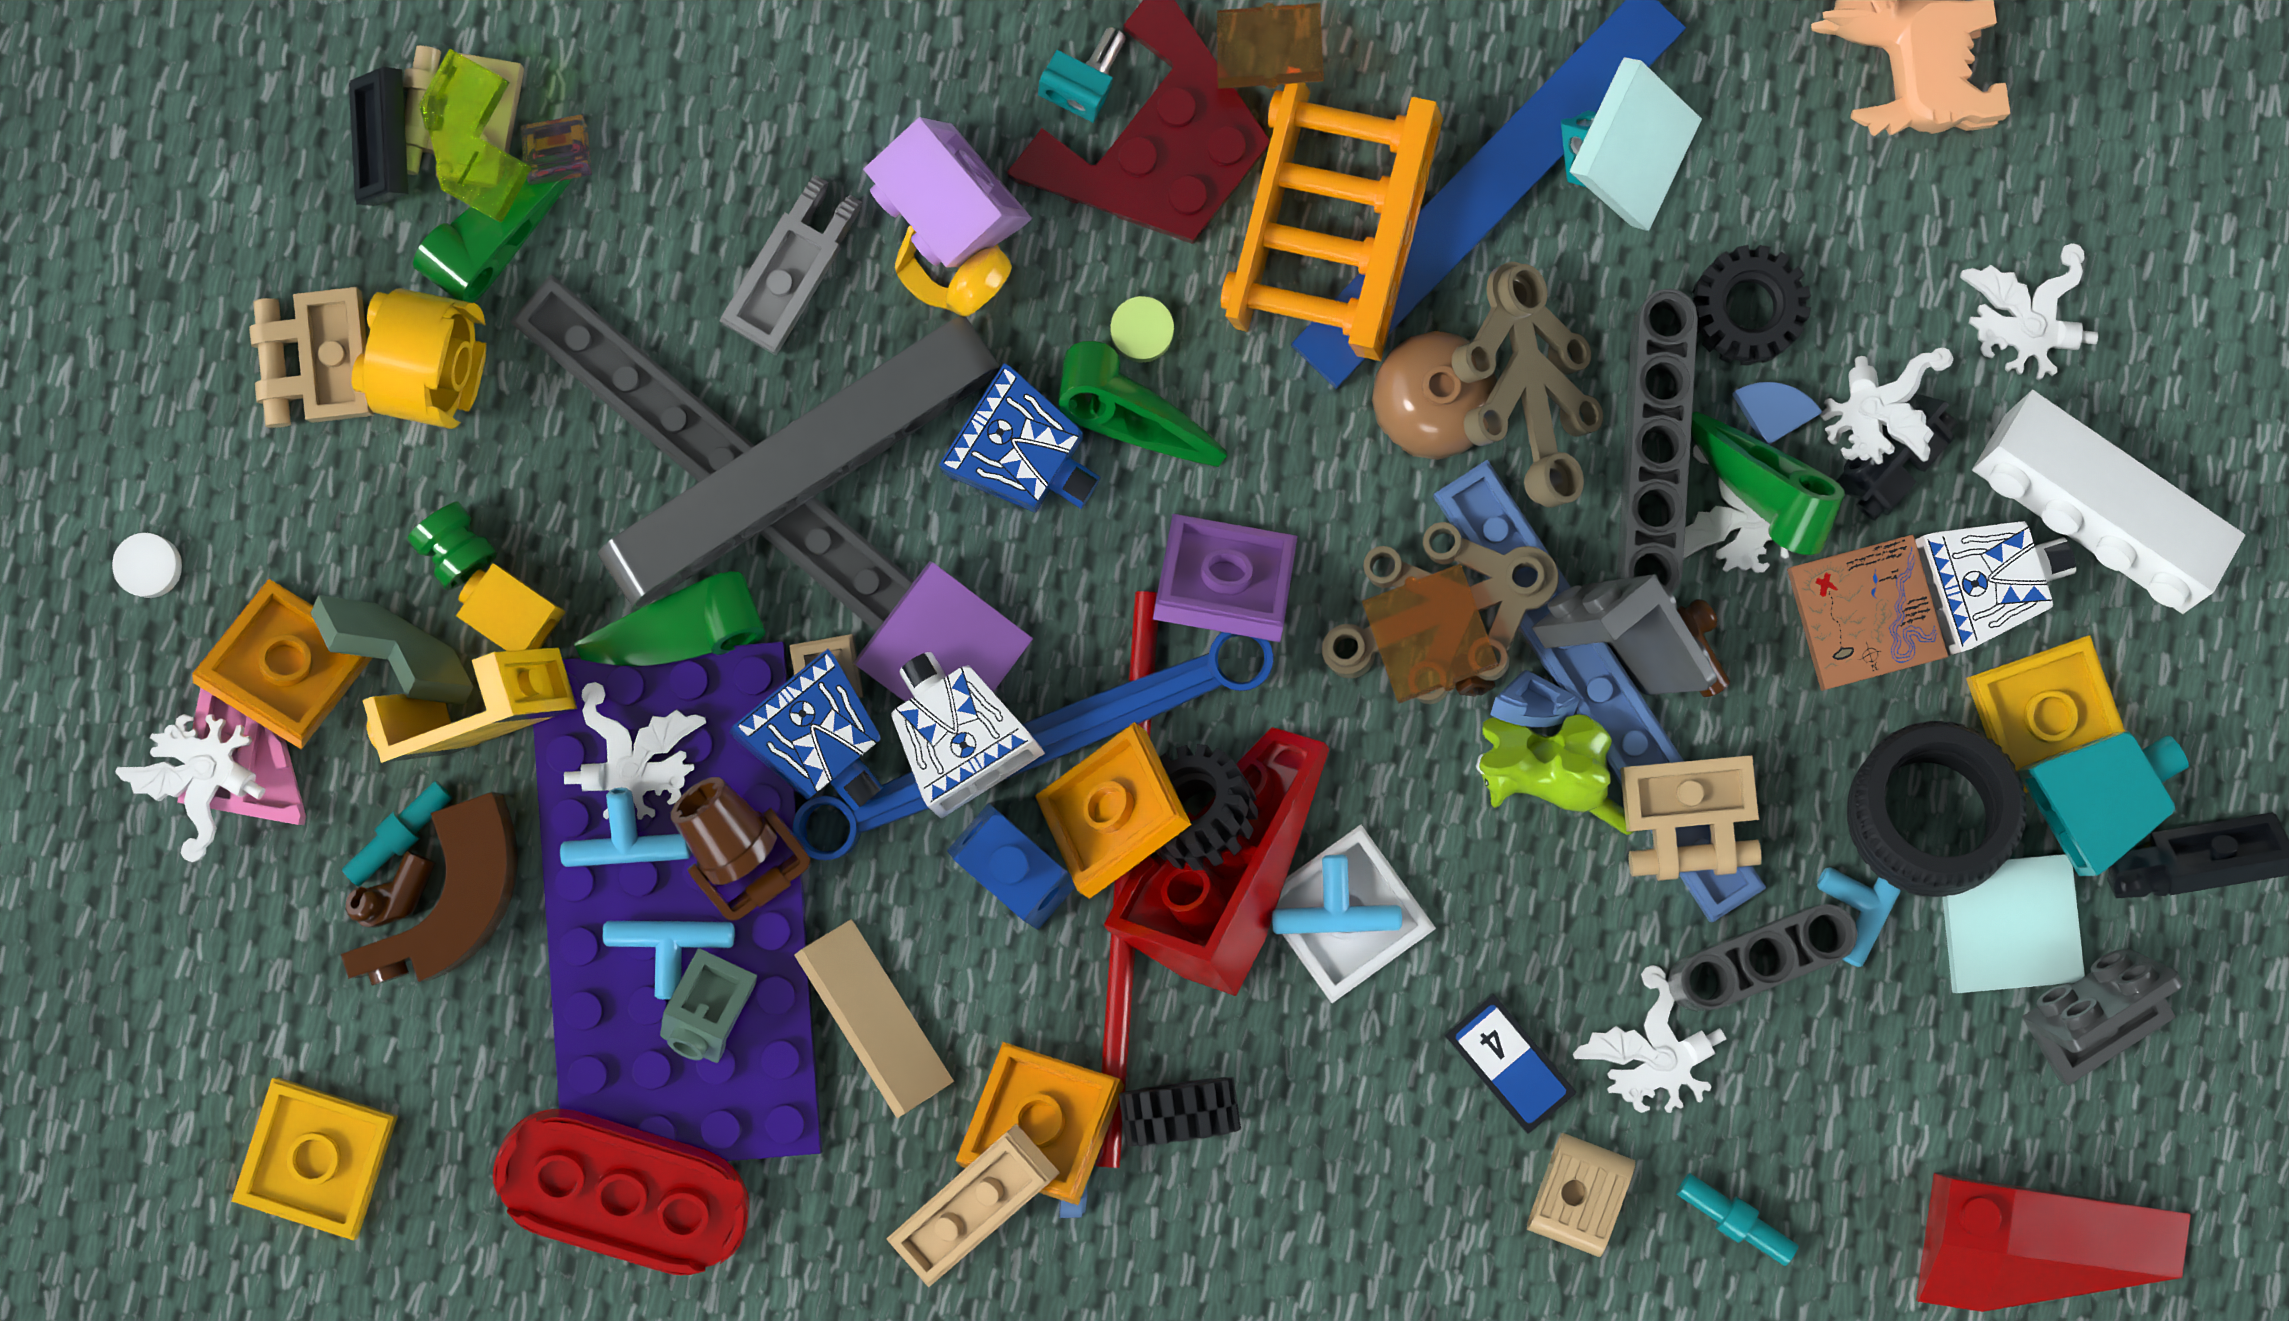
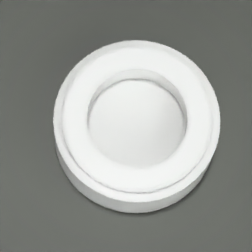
M138 533L126 538L118 546L113 556L112 569L116 581L124 590L140 597L155 598L168 593L175 587L181 576L182 560L177 548L169 540L151 533Z

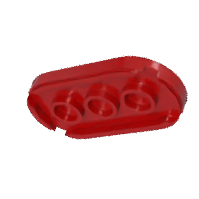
M549 1109L522 1119L505 1136L493 1167V1184L497 1196L499 1197L500 1194L502 1202L507 1206L506 1212L522 1228L543 1237L672 1275H692L704 1272L706 1267L715 1265L720 1260L721 1264L732 1256L740 1246L746 1233L750 1211L748 1192L738 1172L726 1160L710 1151L579 1111Z

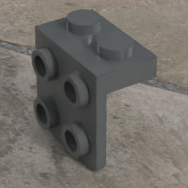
M1655 575L1584 584L1582 587H1571L1548 603L1547 607L1550 613L1532 627L1544 648L1608 642L1631 681L1645 695L1704 691L1717 681V676L1709 664L1710 657L1706 648L1697 638L1692 636L1676 610L1677 604L1674 596L1666 586L1658 581Z
M2130 948L2126 951L2116 950L2096 960L2091 966L2092 972L2076 983L2054 987L2040 996L2037 1000V1007L2023 1015L2022 1018L2058 1080L2069 1086L2176 1018L2165 999L2183 986V981L2176 970Z

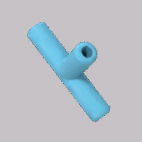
M624 787L614 788L606 795L612 838L564 841L560 847L561 862L565 867L689 859L692 855L691 850L680 834L638 836L632 791Z
M1325 855L1322 858L1324 907L1275 908L1272 912L1273 932L1276 934L1399 931L1402 927V910L1398 905L1349 906L1348 858L1345 855Z
M1832 867L1825 868L1818 879V889L1861 911L1855 922L1857 929L1856 945L1850 954L1842 959L1855 967H1861L1868 957L1901 890L1888 884V881L1878 877L1872 889Z
M607 921L603 926V942L607 947H656L655 997L657 999H671L681 981L682 947L730 948L734 945L735 929L731 922Z

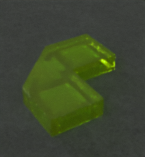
M449 48L419 103L424 126L429 131L437 161L435 168L440 187L446 193L502 223L532 169L526 163L480 138L510 82Z

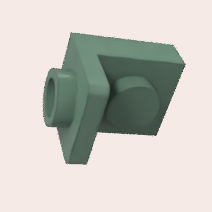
M698 948L663 1012L660 1036L667 1040L668 1045L675 1052L688 1059L702 1060L704 1057L718 1063L724 1053L726 1039L755 986L757 975Z

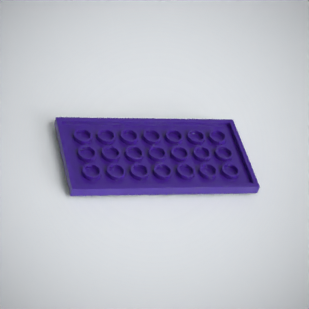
M784 642L736 645L733 646L734 650L722 655L708 653L686 660L648 666L611 665L585 661L581 658L562 659L577 709L533 724L559 1109L579 1111L710 1151L726 1161L821 1154L823 1151L811 986L808 976L794 956L798 951L808 946L802 874L790 882V887L763 907L759 908L757 906L741 919L732 921L722 915L689 874L687 868L694 863L697 864L693 853L689 859L574 867H565L560 857V847L564 841L612 838L609 818L603 817L604 810L608 808L606 795L609 790L582 791L581 784H564V772L581 771V764L608 762L607 740L586 724L582 712L585 705L581 698L582 690L587 684L593 682L603 685L605 691L603 703L596 705L597 712L604 717L618 721L628 729L633 750L639 729L648 727L652 716L667 717L675 710H678L686 717L694 714L705 717V724L682 737L668 753L654 754L647 762H662L678 751L686 752V758L682 761L683 764H694V770L684 776L685 784L679 789L681 796L702 780L720 777L755 811H760L763 814L764 811L772 807L793 833V822L798 811L796 791L735 740L729 732L734 724L788 681L786 644ZM655 790L646 791L643 795L644 805L655 809V816L653 818L645 814L642 820L638 819V810L634 804L638 836L680 834L671 820V811L675 803H667L672 794L668 790H663L660 796L656 795ZM777 833V839L772 850L758 866L736 881L724 885H715V887L730 902L745 891L746 886L773 866H779L794 853ZM607 921L731 922L734 925L735 939L733 946L730 948H700L757 975L755 986L726 1039L725 1050L718 1063L704 1057L702 1060L688 1059L675 1052L668 1045L667 1040L660 1036L663 1012L670 999H657L655 997L656 947H607L603 942V926ZM682 947L681 979L698 948Z

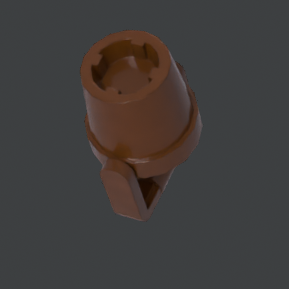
M711 777L692 786L679 798L671 811L673 824L697 860V864L694 863L687 868L689 874L728 920H739L757 906L759 908L763 907L790 887V882L809 867L810 858L806 850L772 807L764 811L763 814L760 811H755L720 777ZM778 833L794 854L779 866H773L746 886L745 891L728 902L715 885H724L736 881L751 872L772 850Z

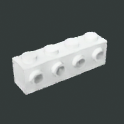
M2033 389L2004 415L1972 471L1987 480L1996 492L2005 497L2015 499L2040 516L2050 529L2069 536L2094 553L2099 562L2104 566L2122 572L2148 590L2154 600L2162 605L2173 607L2182 614L2214 593L2245 537V534Z

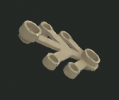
M1507 262L1496 267L1489 275L1487 298L1491 309L1473 342L1455 349L1452 355V367L1456 376L1466 383H1473L1491 376L1496 368L1495 353L1509 332L1513 354L1485 405L1467 412L1464 418V430L1468 439L1478 446H1485L1502 440L1508 431V418L1521 396L1534 461L1525 475V490L1534 502L1553 508L1575 501L1582 493L1584 477L1576 459L1565 452H1558L1547 395L1561 408V424L1564 430L1574 437L1597 431L1603 423V411L1601 405L1594 397L1584 395L1565 376L1583 370L1589 365L1591 349L1587 340L1580 334L1572 333L1545 306L1548 295L1547 286L1543 276L1536 268L1528 264ZM1535 332L1549 344L1548 359L1538 350ZM1567 348H1568V349L1570 350V352H1571L1572 360L1570 359V357H1569V355H1568ZM1471 354L1476 360L1477 369L1474 367L1472 363ZM1579 409L1583 414L1584 422L1581 420ZM1483 418H1485L1488 423L1489 432L1486 430L1484 426Z
M1439 522L1431 525L1424 534L1423 546L1432 561L1438 564H1450L1455 561L1490 577V579L1465 588L1403 562L1399 554L1391 547H1375L1368 552L1363 564L1365 574L1371 583L1380 588L1394 586L1428 600L1430 603L1365 629L1354 624H1342L1333 628L1324 638L1322 644L1323 658L1336 675L1348 679L1357 678L1370 670L1377 652L1440 628L1425 663L1417 665L1409 676V687L1414 696L1422 703L1435 704L1443 700L1449 691V673L1476 613L1500 604L1488 638L1476 642L1469 652V663L1474 673L1484 680H1496L1502 677L1508 670V652L1526 611L1539 609L1546 605L1554 597L1558 589L1559 573L1557 566L1545 551L1536 547L1522 546L1503 555L1462 538L1458 529L1450 523ZM1446 533L1455 538L1453 548L1446 553H1437L1432 549V542L1439 534ZM1383 557L1393 559L1395 561V568L1390 575L1378 577L1373 574V566L1378 559ZM1531 567L1538 572V578L1532 586L1520 587L1514 582L1515 574L1521 568ZM1346 638L1356 640L1358 642V650L1353 657L1342 659L1336 655V647L1341 640ZM1487 649L1497 650L1501 654L1499 665L1491 670L1480 668L1477 662L1481 652ZM1426 673H1435L1441 678L1439 688L1430 694L1420 692L1418 690V681L1421 676Z

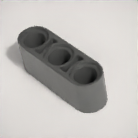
M1830 904L1803 909L1689 954L1677 961L1669 975L1668 985L1670 994L1677 1004L1691 1011L1698 1012L1725 1007L1845 958L1856 945L1857 929L1855 921L1847 911L1839 906ZM1815 918H1822L1828 922L1833 931V942L1826 952H1820L1809 941V925ZM1757 941H1763L1768 944L1775 955L1774 968L1766 976L1758 974L1750 965L1749 952ZM1698 964L1706 965L1716 976V990L1707 1000L1695 995L1690 987V974Z

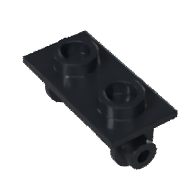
M1915 393L1909 401L1905 402L1909 403L1914 410L1923 411L1926 415V426L1934 433L1928 442L1931 450L1928 460L1923 462L1907 445L1893 439L1888 433L1887 426L1884 425L1882 427L1883 435L1895 447L1894 453L1887 454L1884 452L1882 454L1883 463L1877 464L1872 458L1861 460L1857 457L1854 460L1848 459L1846 461L1844 472L1836 482L1841 485L1846 495L1860 499L1856 506L1868 518L1876 521L1882 513L1889 515L1916 483V480L1902 467L1907 460L1919 471L1925 472L1955 439L1952 431L1958 423L1950 414L1944 411L1949 406L1946 401Z

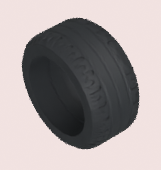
M1926 721L1924 723L1911 724L1898 729L1882 740L1871 751L1857 771L1847 800V821L1850 835L1863 861L1871 867L1870 869L1878 877L1888 881V884L1897 889L1929 897H1946L1948 895L1961 894L1979 886L1990 878L2016 849L2026 823L2027 803L2026 794L2023 790L2024 785L2019 772L2015 770V764L2011 761L2008 754H2004L2002 748L1991 738H1986L1982 732L1971 727L1966 728L1965 725L1954 722ZM1914 763H1935L1949 767L1964 776L1977 790L1985 808L1986 832L1981 844L1974 851L1965 855L1940 857L1922 852L1906 842L1892 825L1885 805V786L1889 777L1897 769Z

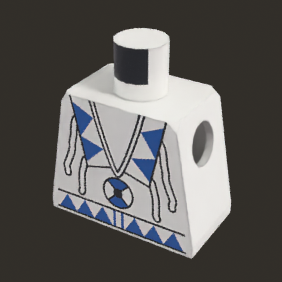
M2025 521L1935 532L1915 539L1948 656L1970 650L2052 608L2053 600L2047 582L2075 574L2076 572L2074 553L2066 538H2058L2035 546Z
M926 652L912 658L901 667L900 675L914 697L897 707L891 713L892 719L923 800L941 819L1045 754L1037 741L969 665L963 666L946 676L933 653Z

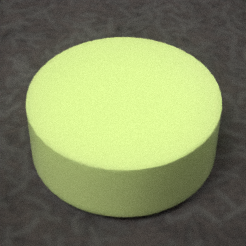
M1139 296L1128 299L1117 308L1112 317L1111 338L1113 344L1122 356L1131 361L1150 362L1156 360L1168 350L1172 343L1174 334L1172 316L1166 306L1154 298Z

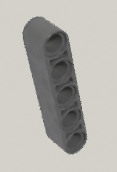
M1669 288L1658 290L1649 295L1634 314L1631 325L1616 576L1617 580L1633 578L1635 563L1638 559H1653L1663 569V585L1673 593L1679 586L1683 574L1698 318L1696 307L1691 298L1682 291ZM1655 308H1664L1674 313L1679 323L1678 334L1666 337L1656 333L1649 322L1650 311ZM1660 370L1670 375L1675 384L1674 397L1661 400L1652 396L1646 388V374L1649 371ZM1654 432L1667 438L1672 451L1670 460L1667 463L1652 462L1645 456L1641 446L1643 435ZM1642 496H1656L1664 502L1668 511L1667 521L1664 526L1653 527L1642 521L1637 508L1639 499Z

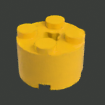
M402 288L395 289L389 294L375 293L370 301L367 312V323L370 333L365 354L361 353L357 357L352 369L351 383L354 391L365 393L367 403L374 413L448 429L456 428L460 422L454 419L453 416L458 409L470 411L478 394L484 369L486 343L475 341L474 323L485 325L484 314L481 308L475 303Z

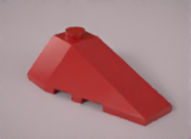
M1271 727L1236 763L1255 792L1257 800L1253 801V803L1258 808L1257 820H1248L1254 829L1250 839L1241 835L1236 838L1242 849L1236 855H1233L1226 848L1220 852L1224 863L1215 867L1208 858H1204V870L1194 871L1187 862L1184 868L1180 869L1174 867L1168 859L1164 861L1159 855L1154 860L1150 856L1146 857L1132 871L1103 924L1110 933L1179 976L1236 996L1265 942L1272 921V912L1278 904L1329 752L1327 744ZM1215 797L1196 816L1189 812L1187 814L1189 821H1194L1204 815L1212 806Z
M1934 1173L1916 1301L1984 1312L2182 1278L2191 1214Z

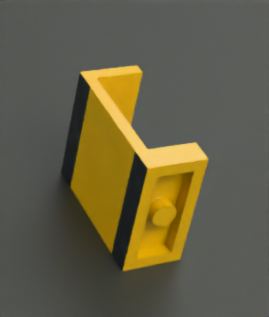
M559 647L492 652L473 659L472 663L487 711L451 723L446 704L443 702L408 698L406 694L373 696L362 700L368 717L367 733L371 743L378 751L381 763L449 755L577 709Z

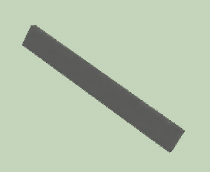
M552 274L549 275L511 319V324L698 482L754 447L750 441ZM816 497L808 500L759 532L876 632L914 582L910 576Z

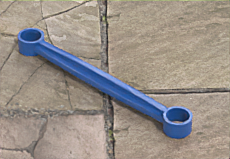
M1221 632L1213 641L1207 654L1126 682L1022 723L1023 727L1037 741L1045 754L1004 780L1120 733L1134 722L1136 724L1145 722L1223 685L1235 691H1249L1259 687L1267 680L1273 669L1274 655L1270 643L1265 639L1250 637L1261 645L1265 659L1261 672L1248 682H1235L1227 678L1219 668L1218 653L1222 644L1231 637L1243 636ZM913 771L882 784L884 788L855 812L843 798L837 796H820L807 801L799 808L795 815L793 834L801 842L811 858L832 860L847 855L857 845L861 833L930 809L923 800ZM820 805L837 807L849 819V837L846 843L837 851H819L807 839L806 824L808 817Z

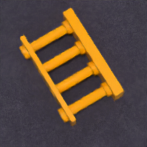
M1288 72L1284 91L1276 90L1270 103L1268 126L1274 129L1237 272L1229 271L1226 275L1221 293V308L1227 309L1225 316L1234 328L1245 332L1249 330L1254 309L1343 328V335L1350 336L1348 344L1356 356L1381 361L1443 117L1436 101L1411 97L1407 115L1398 114L1395 120L1309 103L1310 91L1301 74ZM1301 127L1390 145V152L1397 153L1391 177L1383 175L1380 181L1292 163ZM1285 188L1374 206V212L1381 214L1375 238L1367 236L1364 242L1277 224ZM1269 249H1277L1358 267L1359 274L1365 275L1360 298L1352 297L1346 303L1262 285L1261 280Z

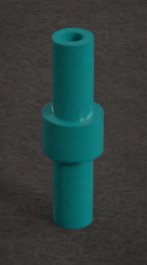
M435 780L400 814L393 811L374 829L377 836L342 868L343 873L351 882L360 887L395 853L402 856L420 839L417 832L432 819L431 813L443 809L453 799L452 795Z
M1691 1173L1687 1174L1679 1185L1676 1195L1717 1221L1715 1228L1735 1242L1739 1243L1744 1239L1783 1266H1786L1796 1254L1799 1245L1757 1218L1759 1210L1739 1197L1735 1196L1730 1200Z

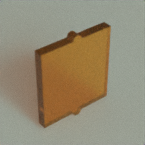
M1265 3L1262 7L1217 10L1219 89L1263 85L1268 89H1274L1278 84L1324 81L1320 3L1282 6Z
M1461 563L1418 580L1410 576L1406 578L1405 585L1362 601L1399 704L1442 687L1446 691H1451L1455 688L1456 682L1499 666Z

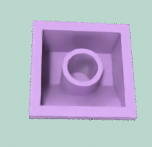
M922 117L917 118L863 169L875 183L870 188L872 196L891 216L896 218L901 214L916 231L911 237L913 244L935 266L942 262L945 267L960 268L971 256L982 249L996 246L1032 220V217L950 123Z

